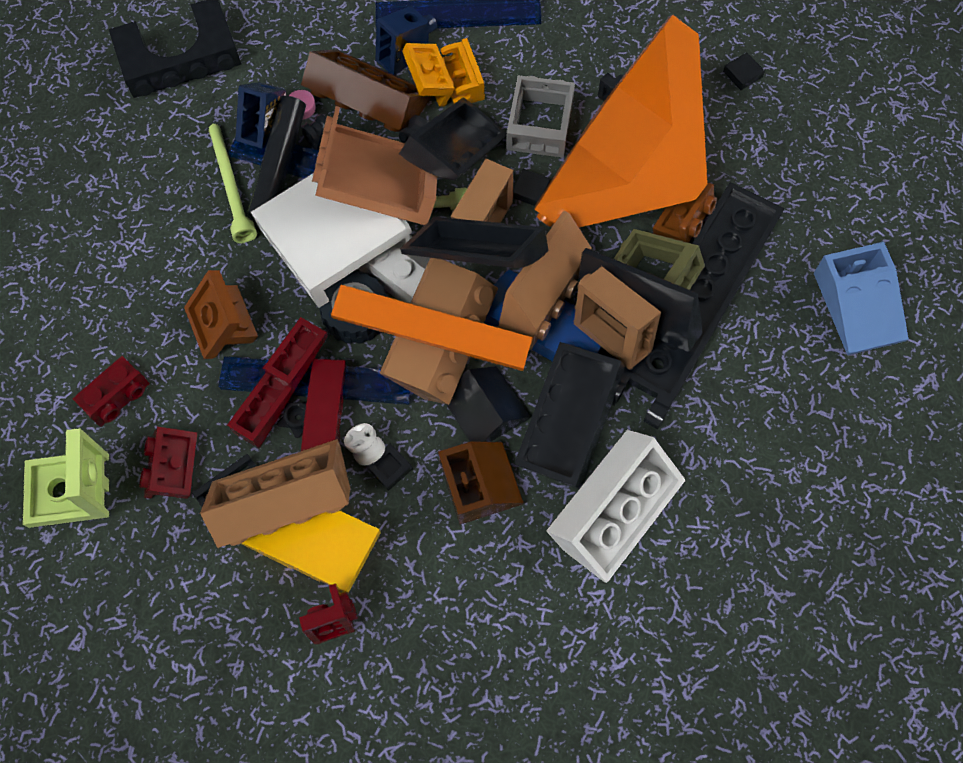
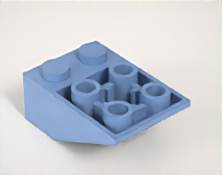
M884 242L825 255L814 272V276L847 355L905 342L909 339L897 271Z

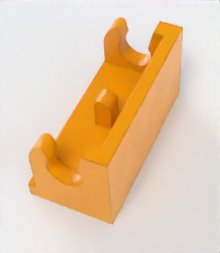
M465 38L461 42L442 47L440 49L442 55L453 53L450 56L443 57L449 76L454 82L455 89L451 95L453 104L463 97L470 103L485 100L484 80L468 39Z

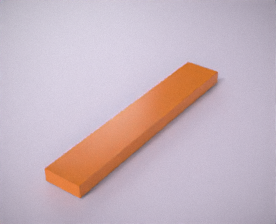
M340 285L331 313L333 319L520 371L524 370L532 342V337L345 285Z

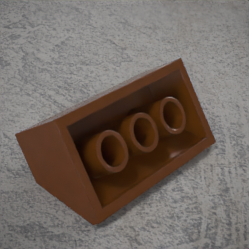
M338 49L310 51L301 82L302 86L311 89L310 93L312 95L333 99L336 106L343 109L352 108L357 110L360 117L371 121L376 119L383 122V126L386 129L394 132H400L403 128H407L410 118L413 115H420L432 97L420 96L414 83Z

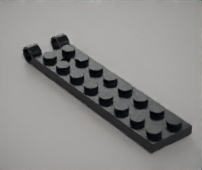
M732 182L728 184L714 211L710 214L693 242L694 245L699 246L705 267L690 289L698 293L702 335L689 352L655 338L652 352L630 370L625 366L612 402L613 406L617 404L629 383L656 398L643 422L658 430L785 208ZM660 360L664 367L656 369L652 366V361Z

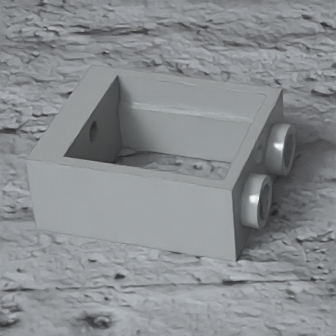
M518 75L507 128L506 150L564 158L575 83ZM523 100L564 105L561 129L519 125Z

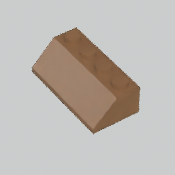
M566 211L562 212L546 235L549 251L535 263L523 267L505 294L498 328L532 337L530 350L538 339L542 341L545 339L551 327L549 322L552 318L557 320L563 311L565 298L571 299L579 284L577 280L579 279L582 252L585 248L591 250V246L574 219Z
M430 258L410 304L484 324L498 288L478 273L442 259ZM396 336L380 374L425 400L449 405L470 356Z
M338 439L212 481L200 514L217 548L228 544L231 546L239 545L249 537L261 533L269 535L282 526L291 523L302 524L310 520L312 516L324 512L335 513L345 505H348L350 485Z

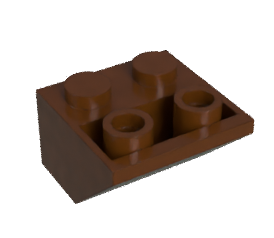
M470 441L438 451L440 466L460 525L524 504L502 442Z

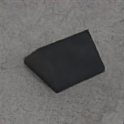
M497 366L468 369L460 378L450 404H446L469 442H491L530 419V415Z

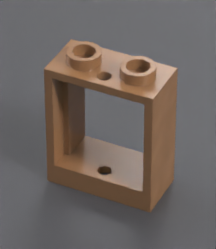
M485 159L453 211L451 218L501 223L513 203V170Z
M600 267L592 274L585 275L577 287L578 295L575 305L574 325L613 357L622 361L624 366L630 370L652 352L661 312L603 267Z

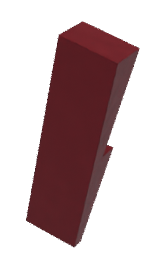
M302 317L299 318L264 365L265 374L227 424L234 434L258 449L261 447L328 337L326 331Z

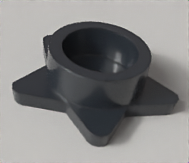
M288 401L283 417L277 421L279 427L290 428L295 438H300L303 433L307 401L304 403ZM297 415H300L301 419L296 420L295 417Z

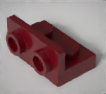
M121 356L72 399L98 426L102 427L105 423L116 419L120 414V410L130 401L141 397L145 388L150 383Z
M157 426L152 437L147 436L144 456H149L148 468H142L139 487L145 488L144 498L151 499L153 495L189 498L198 432Z
M336 583L329 585L334 603L333 606L329 607L327 604L318 605L310 608L307 611V615L299 617L302 632L315 645L355 632L352 621L357 620L358 616L353 600L349 598L347 591L341 592Z

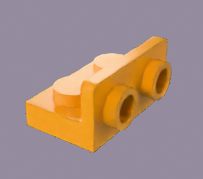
M406 43L402 52L419 95L435 96L439 106H446L455 88L437 44Z

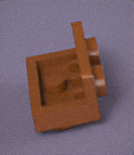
M708 183L696 200L666 207L653 227V234L687 243L690 242L692 237L696 238L701 231L704 218L707 214H712L715 209L717 198L714 197V184Z

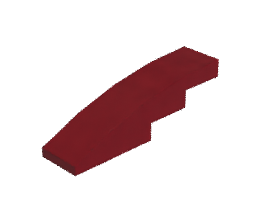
M313 360L301 451L338 439L340 444L341 434L339 428L344 403L342 394L347 369L345 360Z

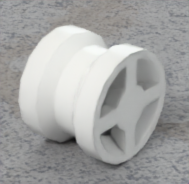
M367 423L353 427L344 438V445L350 452H353L354 459L360 465L365 466L376 462L385 451L384 442L379 437H376L375 429Z

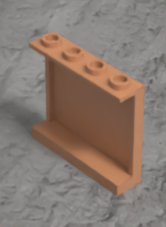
M336 106L333 117L327 116L319 147L312 182L318 183L315 196L426 225L429 222L436 201L437 176L418 168L399 155L405 143L337 124L340 107Z

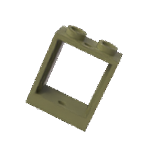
M633 229L628 238L623 241L620 250L614 257L615 260L635 268L643 256L672 263L673 266L664 280L688 290L691 289L705 267L698 245Z

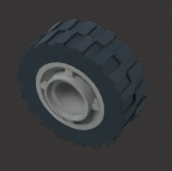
M352 272L324 290L329 302L321 306L319 310L323 326L326 327V331L332 334L335 339L349 344H360L363 341L374 339V336L379 335L381 332L331 317L340 285L388 297L384 286L380 285L379 280L375 277L372 278L366 273Z

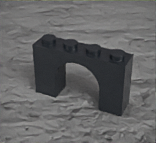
M204 0L190 4L198 25V37L190 49L176 56L163 57L151 53L147 49L144 37L136 21L109 29L124 81L133 98L147 96L158 90L176 87L181 83L202 79L207 75L222 70H230L235 66L242 65L219 0Z

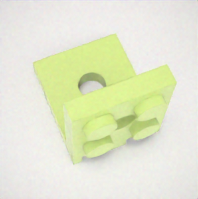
M80 428L66 430V455L25 460L24 526L31 528L109 517V510L104 507V492H109V479L104 475V461L109 460V454ZM60 482H65V494L60 497H53L54 487Z

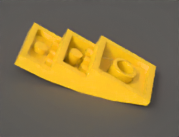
M342 511L335 513L324 512L312 516L310 520L302 524L291 523L280 527L272 534L263 535L261 533L249 537L241 544L319 582L322 581L328 585L336 583L340 591H347L349 593L381 532L380 529Z

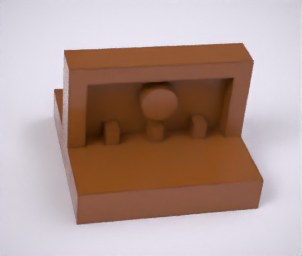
M208 270L184 309L203 358L213 359L216 358L224 345L253 343L258 335L238 286L225 285L220 270Z

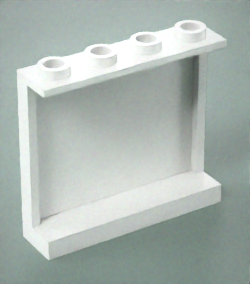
M313 174L256 208L251 214L261 232L318 308L329 302L324 292L325 289L401 240L404 244L408 242L412 230L406 220L315 196L318 183L312 182Z

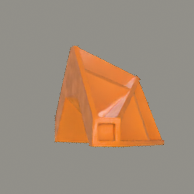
M674 15L668 17L600 106L536 203L534 210L539 212L536 217L540 221L551 227L562 212L566 211L570 213L580 228L693 201L698 198L708 183L700 44L697 32Z

